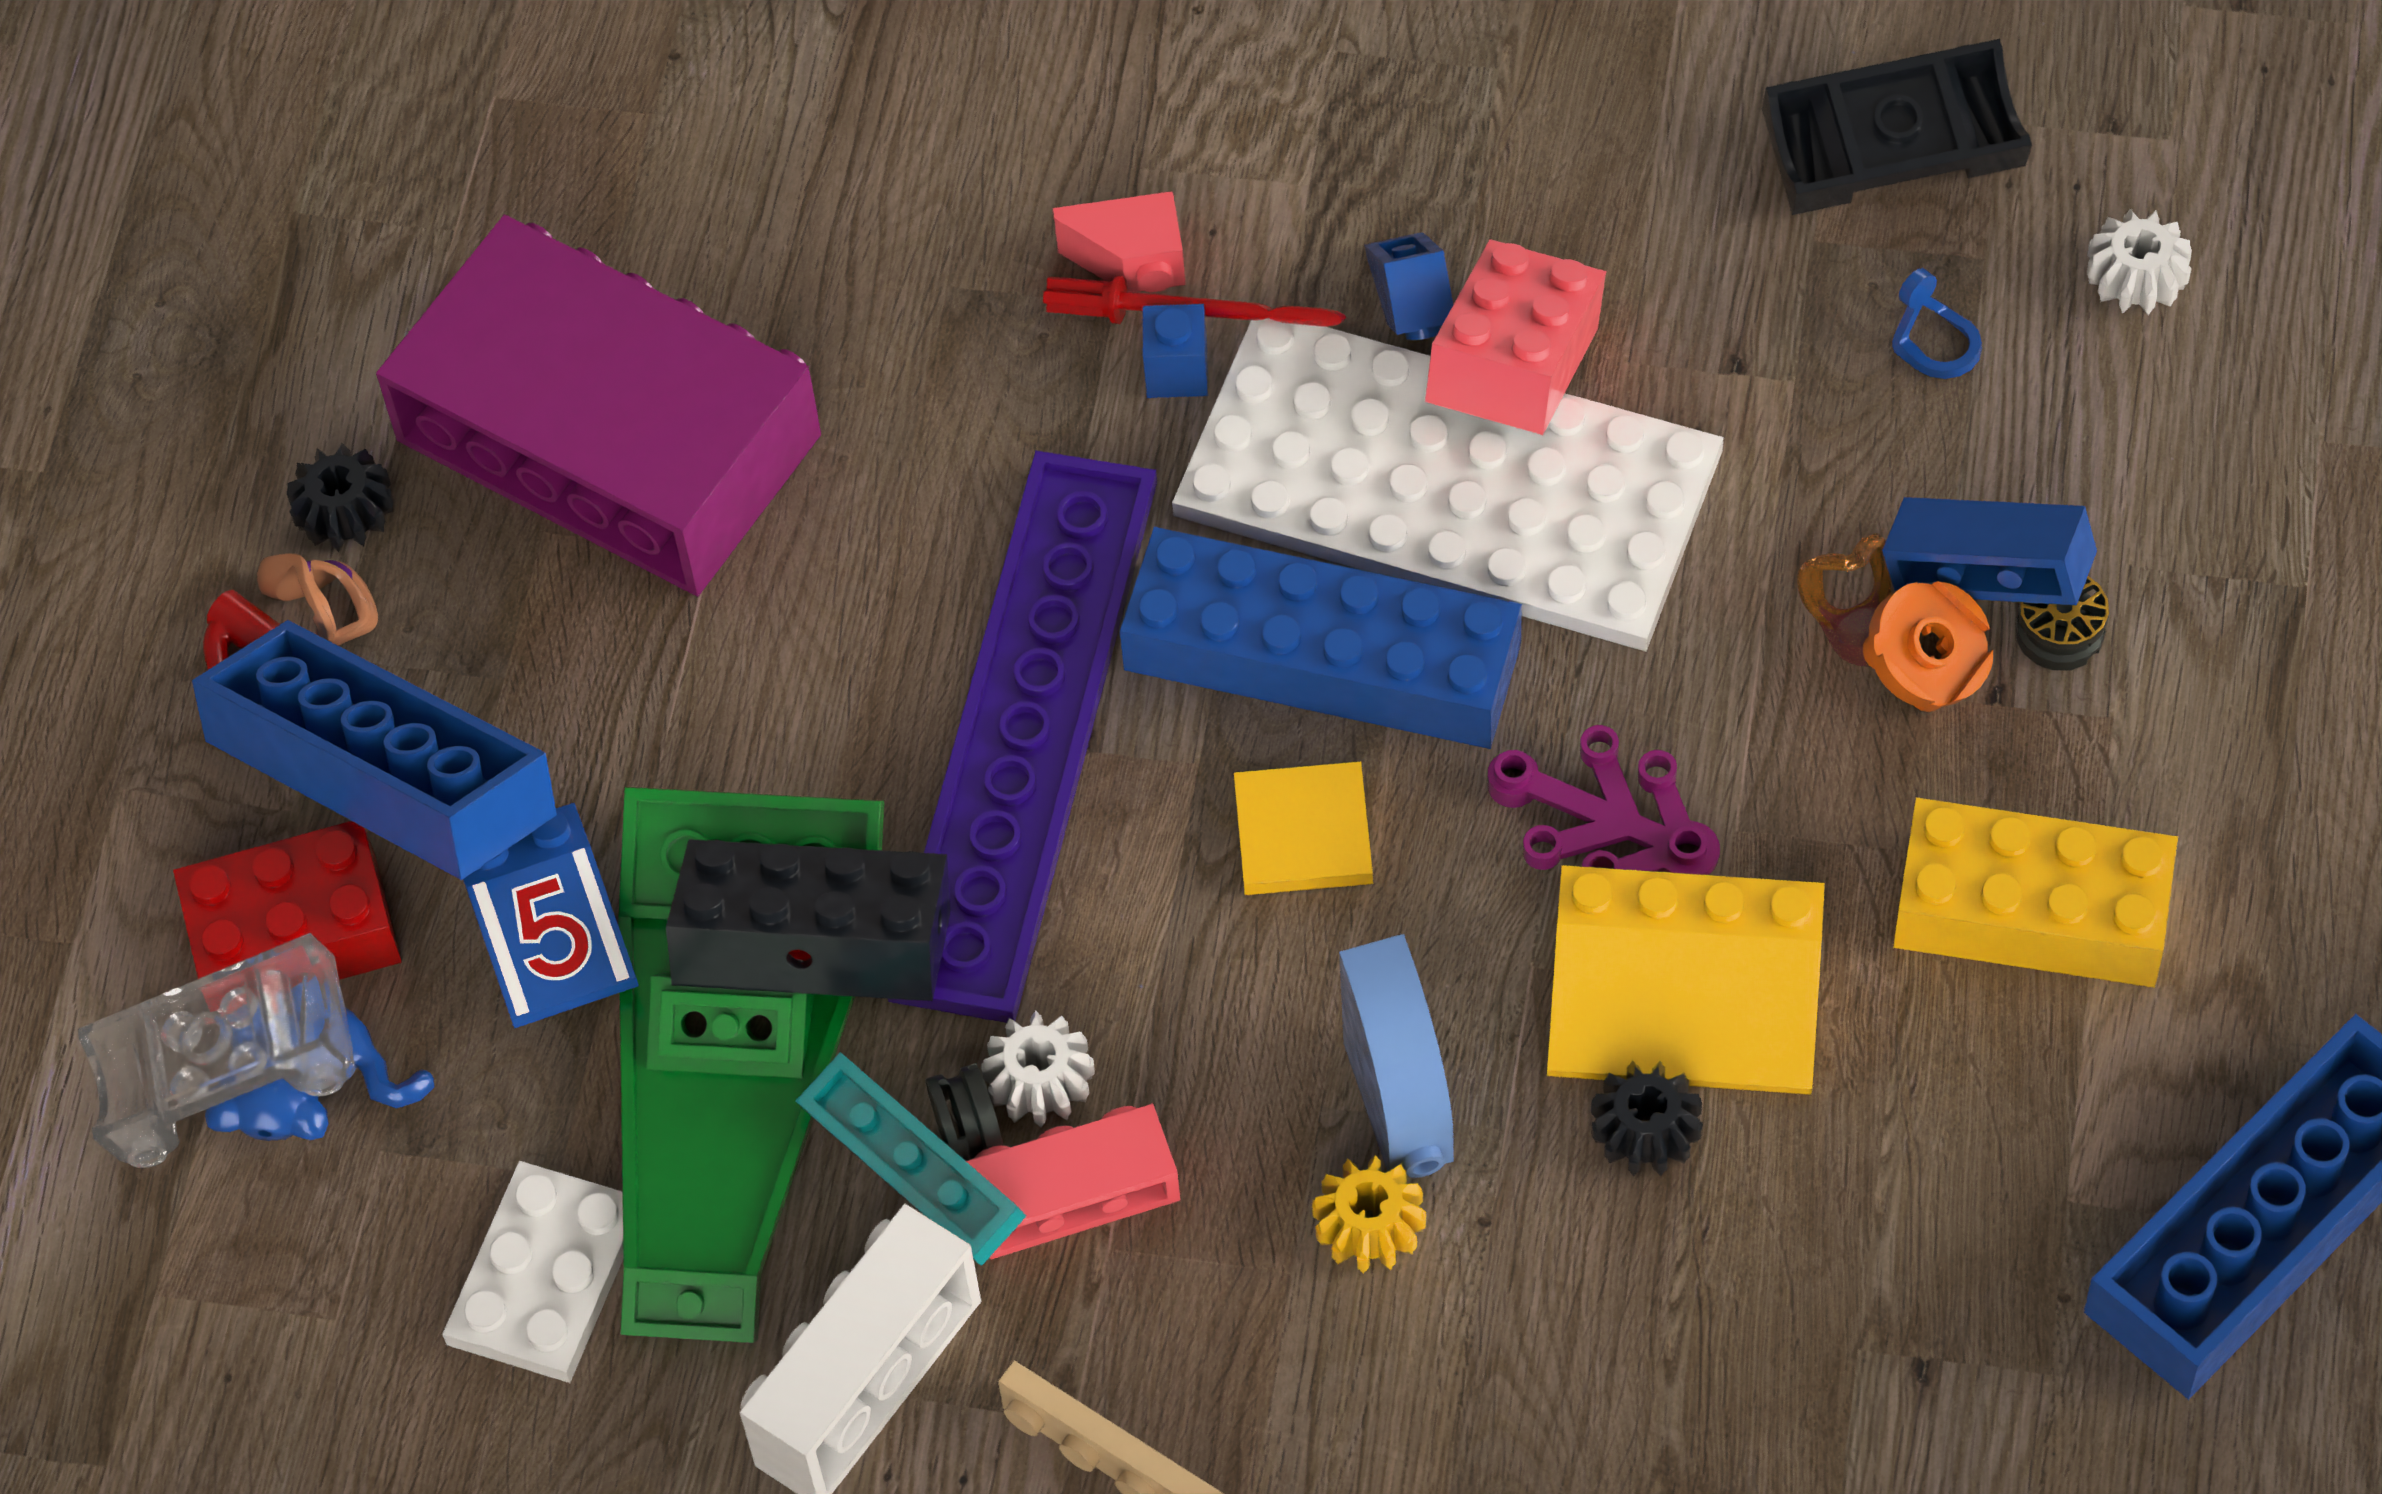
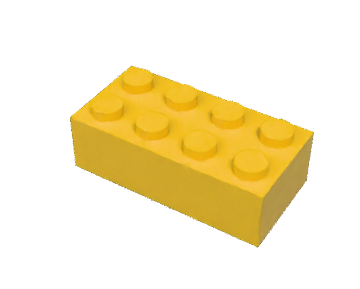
M1916 797L1893 948L2155 988L2164 950L2178 836Z

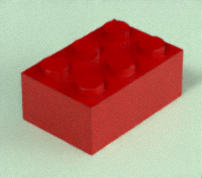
M353 821L173 870L197 977L213 1015L287 995L298 986L312 979H320L324 984L402 963L374 850L366 828Z

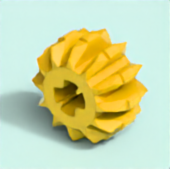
M1376 1155L1369 1161L1368 1169L1359 1170L1356 1164L1347 1158L1343 1164V1178L1325 1174V1178L1321 1182L1324 1195L1315 1197V1200H1313L1312 1214L1316 1220L1320 1221L1315 1226L1317 1241L1320 1245H1332V1258L1336 1261L1337 1265L1354 1255L1357 1256V1268L1364 1274L1370 1266V1259L1379 1258L1381 1263L1391 1270L1396 1264L1395 1250L1413 1255V1251L1417 1248V1236L1415 1233L1422 1232L1425 1229L1426 1212L1419 1207L1423 1203L1421 1187L1418 1183L1406 1184V1170L1403 1169L1401 1164L1383 1173L1381 1160ZM1365 1211H1373V1218H1366Z

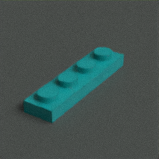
M841 1052L796 1100L811 1117L922 1215L970 1244L973 1260L980 1266L988 1260L1025 1219V1213Z

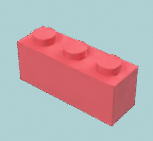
M1154 1104L1140 1108L1133 1106L1119 1107L1106 1113L1101 1120L1075 1128L1071 1126L1054 1127L1042 1133L1036 1140L1014 1147L1006 1145L993 1146L978 1153L974 1159L966 1161L1026 1215L1025 1219L989 1257L990 1260L1181 1201L1178 1172Z

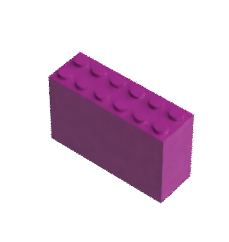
M505 214L376 372L398 442L699 597L821 436L809 366L798 355L786 349L777 351L755 340L743 327L733 323L725 325L705 315L693 302L684 298L675 300L655 290L643 277L635 273H627L625 275L605 265L591 251L580 247L575 250L555 240L541 226L535 223H527L525 225Z

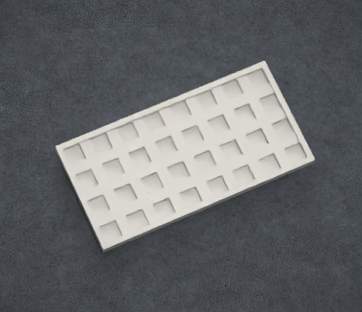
M1270 318L1250 322L1173 499V516L1363 571L1522 604L1523 617L1647 651L1722 454L1723 437L1564 393L1544 434L1541 435L1425 402L1431 357L1429 355L1329 327L1287 324Z

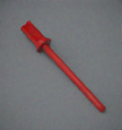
M1049 276L1047 278V289L1043 291V303H1046V312L1109 317L1111 324H1121L1126 310L1143 311V306L1204 304L1205 317L1251 321L1270 318L1287 324L1322 327L1335 326L1346 319L1345 314L1324 308L1278 306L1272 308L1253 302L1128 292L1126 279L1122 276H1115L1112 282Z

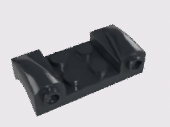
M2000 39L1963 45L1943 51L1766 87L1762 105V112L1792 215L1851 203L1853 192L1965 169L1967 178L2024 167L2027 164L2032 147L2030 136L2023 128L2012 102Z

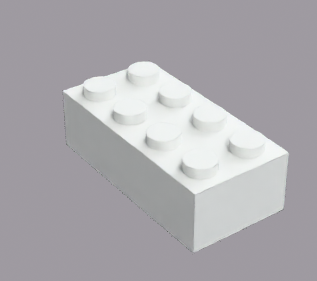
M907 1204L902 1206L891 1221L884 1219L874 1228L866 1242L864 1256L851 1272L845 1270L833 1280L825 1294L823 1308L810 1324L804 1322L796 1327L785 1343L781 1361L768 1377L761 1375L755 1379L742 1399L740 1416L754 1464L757 1468L797 1494H832L980 1304L981 1298L970 1244Z

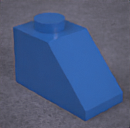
M1423 232L1366 244V256L1387 325L1397 335L1405 333L1407 340H1421L1437 336L1441 325H1443L1453 307L1444 251Z

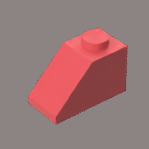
M1173 191L1053 208L1058 253L1102 280L1112 282L1115 276L1125 277L1128 292L1145 291L1153 293L1166 290L1169 287L1185 285L1183 249Z

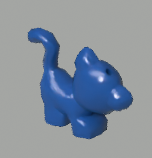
M312 979L289 992L284 998L286 1020L272 1016L264 1005L257 1003L246 1007L229 1019L226 1031L229 1044L236 1057L248 1061L235 1068L230 1074L224 1089L213 1096L206 1107L205 1118L207 1127L216 1132L241 1130L247 1136L264 1141L286 1140L292 1136L314 1140L325 1135L329 1122L327 1110L318 1100L320 1090L315 1075L312 1072L319 1070L350 1071L359 1068L364 1077L370 1099L396 1109L421 1101L435 1088L434 1077L427 1070L421 1069L398 1085L390 1082L386 1061L374 1047L367 1027L352 1011L339 1004L320 979Z

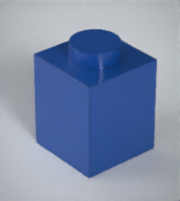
M1204 304L1143 306V363L1147 398L1208 396V357Z

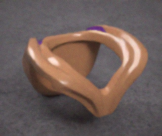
M293 553L268 556L261 561L257 572V581L261 593L281 601L305 597L315 614L313 620L317 629L316 635L339 646L371 632L377 625L378 613L374 599L362 578L347 564L336 560L306 561L299 554ZM335 579H338L346 588L359 619L336 630L329 603L320 591L321 588Z

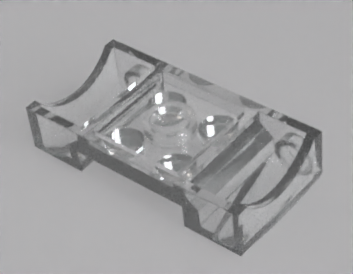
M311 933L78 1028L79 1041L90 1062L99 1095V1116L96 1124L92 1127L93 1139L119 1161L129 1163L137 1168L156 1166L167 1158V1154L177 1148L180 1141L177 1135L176 1121L282 1078L298 1091L305 1092L311 1096H327L340 1090L343 1083L352 1077L356 1070L350 1029L335 956Z

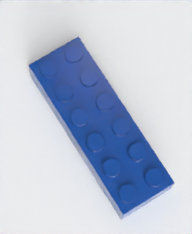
M1154 527L1120 628L1123 667L1125 671L1491 749L1521 646L1522 604Z
M289 620L192 680L205 742L460 880L480 869L484 864L527 837L531 832L557 815L545 752Z
M2355 1014L2091 1278L2084 1313L2188 1400L2382 1203V1034Z

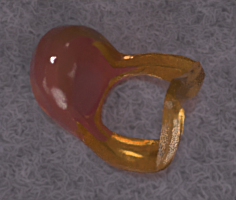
M1878 533L1862 538L1850 555L1829 553L1809 559L1801 565L1797 576L1801 601L1823 629L1836 654L1842 660L1861 667H1870L1863 655V643L1869 636L1871 618L1878 605L1891 594L1892 581L1882 552L1886 541ZM1869 562L1874 576L1870 595L1853 607L1839 609L1830 605L1824 594L1823 570L1854 571L1866 566Z

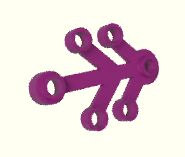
M1591 726L1583 732L1580 739V757L1588 767L1592 768L1604 799L1539 772L1535 760L1522 751L1508 750L1497 755L1491 761L1488 767V791L1492 799L1498 804L1509 808H1517L1535 799L1588 822L1587 824L1559 832L1547 825H1538L1529 829L1523 839V856L1527 864L1535 869L1547 870L1556 866L1561 859L1626 840H1630L1647 849L1621 858H1617L1608 851H1594L1584 858L1582 867L1709 875L1719 862V840L1708 826L1689 819L1675 785L1677 775L1676 760L1666 751H1649L1640 758L1638 764V782L1646 792L1653 794L1662 824L1639 815L1617 760L1619 738L1616 732L1608 726ZM1595 742H1603L1609 745L1610 749L1597 753L1592 751L1589 746ZM1652 767H1662L1667 770L1668 774L1664 777L1656 778L1650 776L1646 771ZM1518 769L1524 773L1519 777L1511 778L1504 775L1503 771ZM1538 842H1547L1554 848L1548 853H1538L1531 847ZM1691 844L1699 849L1694 853H1683L1678 850L1677 846Z

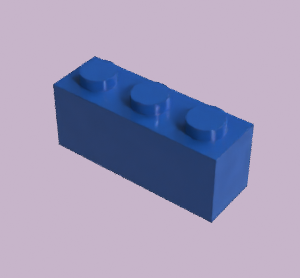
M1904 497L1882 552L1894 591L1915 582L1933 584L1936 581L1959 587L1974 600L2077 605L2095 559L2097 548L2085 506Z

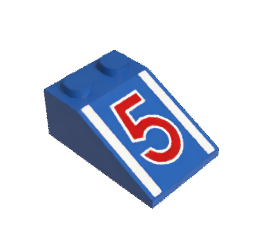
M575 803L556 808L557 815L463 879L514 1029L639 986Z

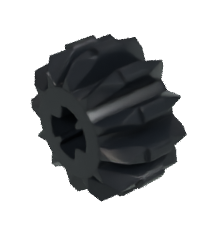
M341 443L335 455L327 456L317 448L316 462L314 464L297 463V470L295 472L297 480L287 483V497L291 505L289 512L294 525L299 528V531H305L307 538L315 546L329 539L331 546L339 552L346 540L354 538L357 543L364 547L366 540L365 532L367 530L384 532V524L386 523L384 515L393 512L394 505L392 492L389 488L391 481L387 470L382 467V464H375L373 456L368 453L366 448L351 455L350 449Z
M1632 1060L1630 1065L1627 1066L1626 1079L1611 1073L1608 1074L1603 1083L1604 1093L1595 1094L1591 1102V1114L1596 1118L1591 1125V1135L1595 1143L1606 1144L1604 1156L1609 1164L1627 1157L1629 1158L1628 1170L1633 1176L1639 1172L1642 1163H1651L1653 1169L1662 1176L1667 1170V1157L1685 1164L1686 1160L1690 1157L1691 1146L1689 1143H1697L1701 1139L1703 1123L1697 1118L1702 1113V1100L1699 1094L1688 1093L1689 1080L1686 1078L1685 1073L1667 1080L1665 1079V1066L1659 1061L1652 1068L1651 1074H1642L1641 1069ZM1644 1115L1651 1116L1650 1121H1642Z

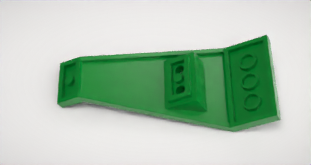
M625 787L618 924L639 986L620 992L624 1255L620 1335L754 1343L758 1340L761 1272L814 1119L796 1100L834 1059L855 996L672 986L666 925L688 839L882 850L884 800ZM692 1011L701 1013L707 1021V1028L701 1036L691 1034L686 1028V1018ZM756 1015L765 1016L771 1022L772 1032L767 1039H758L751 1032L750 1023Z

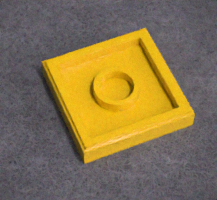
M1361 761L1234 773L1245 895L1373 884Z

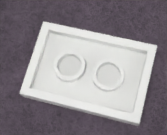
M519 1161L442 1334L446 1345L570 1383L624 1259L623 1192Z

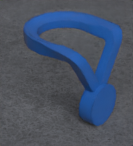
M1924 268L1917 269L1907 277L1899 291V300L1907 305V308L1892 340L1893 350L1905 362L1929 377L1941 379L1959 377L1971 371L1980 360L1982 341L1979 330L1971 321L1933 298L1931 295L1936 288V277ZM1922 305L1942 316L1967 337L1969 348L1962 357L1949 362L1935 361L1927 357L1910 340L1909 333Z

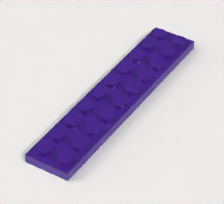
M1035 450L924 853L947 854L950 917L933 1001L888 999V1002L1008 1023L1009 1018L1016 1021L1157 486L1156 470Z

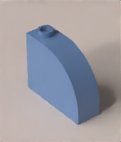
M1404 934L1339 952L1343 1042L1387 1172L1401 1164L1403 1169L1406 1170V1175L1412 1178H1419L1437 1172L1444 1164L1454 1162L1453 1120L1445 1072L1428 1005Z

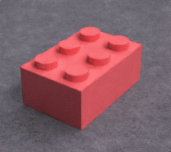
M1489 239L1432 343L1425 402L1543 435L1598 329L1606 271L1585 266L1575 260L1560 259L1527 250L1517 244L1502 243Z

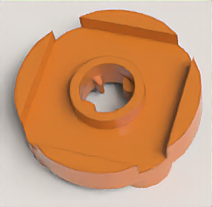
M1936 581L1933 584L1918 582L1907 584L1888 595L1876 608L1869 624V636L1863 643L1865 661L1870 667L1875 669L1876 674L1885 687L1897 698L1924 712H1932L1941 707L1956 704L1972 695L1985 682L1993 664V650L1988 652V641L1985 632L1990 629L1985 613L1978 603L1964 590L1951 583ZM1931 631L1937 635L1939 640L1936 643V649L1942 654L1940 660L1935 659L1933 655L1929 657L1922 650L1919 641L1920 632L1922 636H1926Z

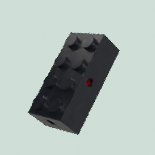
M688 839L666 925L672 986L933 1001L950 917L947 854Z

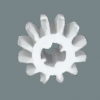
M2131 208L2124 216L2123 222L2107 218L2105 224L2102 225L2101 233L2094 234L2093 239L2090 240L2087 254L2090 258L2087 267L2089 283L2099 285L2098 293L2100 294L2101 302L2115 298L2119 299L2122 314L2131 304L2140 305L2147 315L2155 308L2156 301L2171 307L2173 301L2177 298L2178 290H2184L2191 274V267L2189 266L2192 254L2190 240L2180 238L2181 231L2179 230L2178 222L2160 225L2156 210L2147 219H2139Z
M1036 1010L1031 1016L1030 1025L1022 1027L1019 1023L1009 1018L1008 1023L1005 1025L1007 1037L990 1036L987 1044L990 1057L984 1059L981 1065L983 1079L990 1084L988 1093L991 1102L995 1107L1007 1105L1008 1116L1012 1118L1014 1123L1027 1112H1032L1034 1122L1041 1128L1047 1119L1046 1113L1053 1110L1067 1120L1071 1114L1070 1101L1086 1102V1098L1089 1095L1088 1082L1086 1081L1092 1079V1076L1095 1074L1094 1060L1089 1054H1086L1088 1051L1086 1037L1082 1034V1031L1069 1034L1068 1022L1062 1015L1049 1026L1043 1024L1042 1016Z

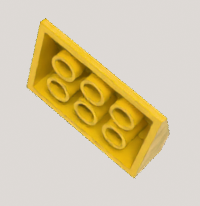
M1562 865L1547 1076L1605 1080L1608 1074L1611 1073L1626 1079L1627 1066L1630 1065L1632 1060L1641 1069L1642 1074H1651L1652 1068L1661 1061L1663 1066H1665V1079L1668 1080L1685 1073L1686 1078L1689 1080V1086L1812 1095L1825 883Z

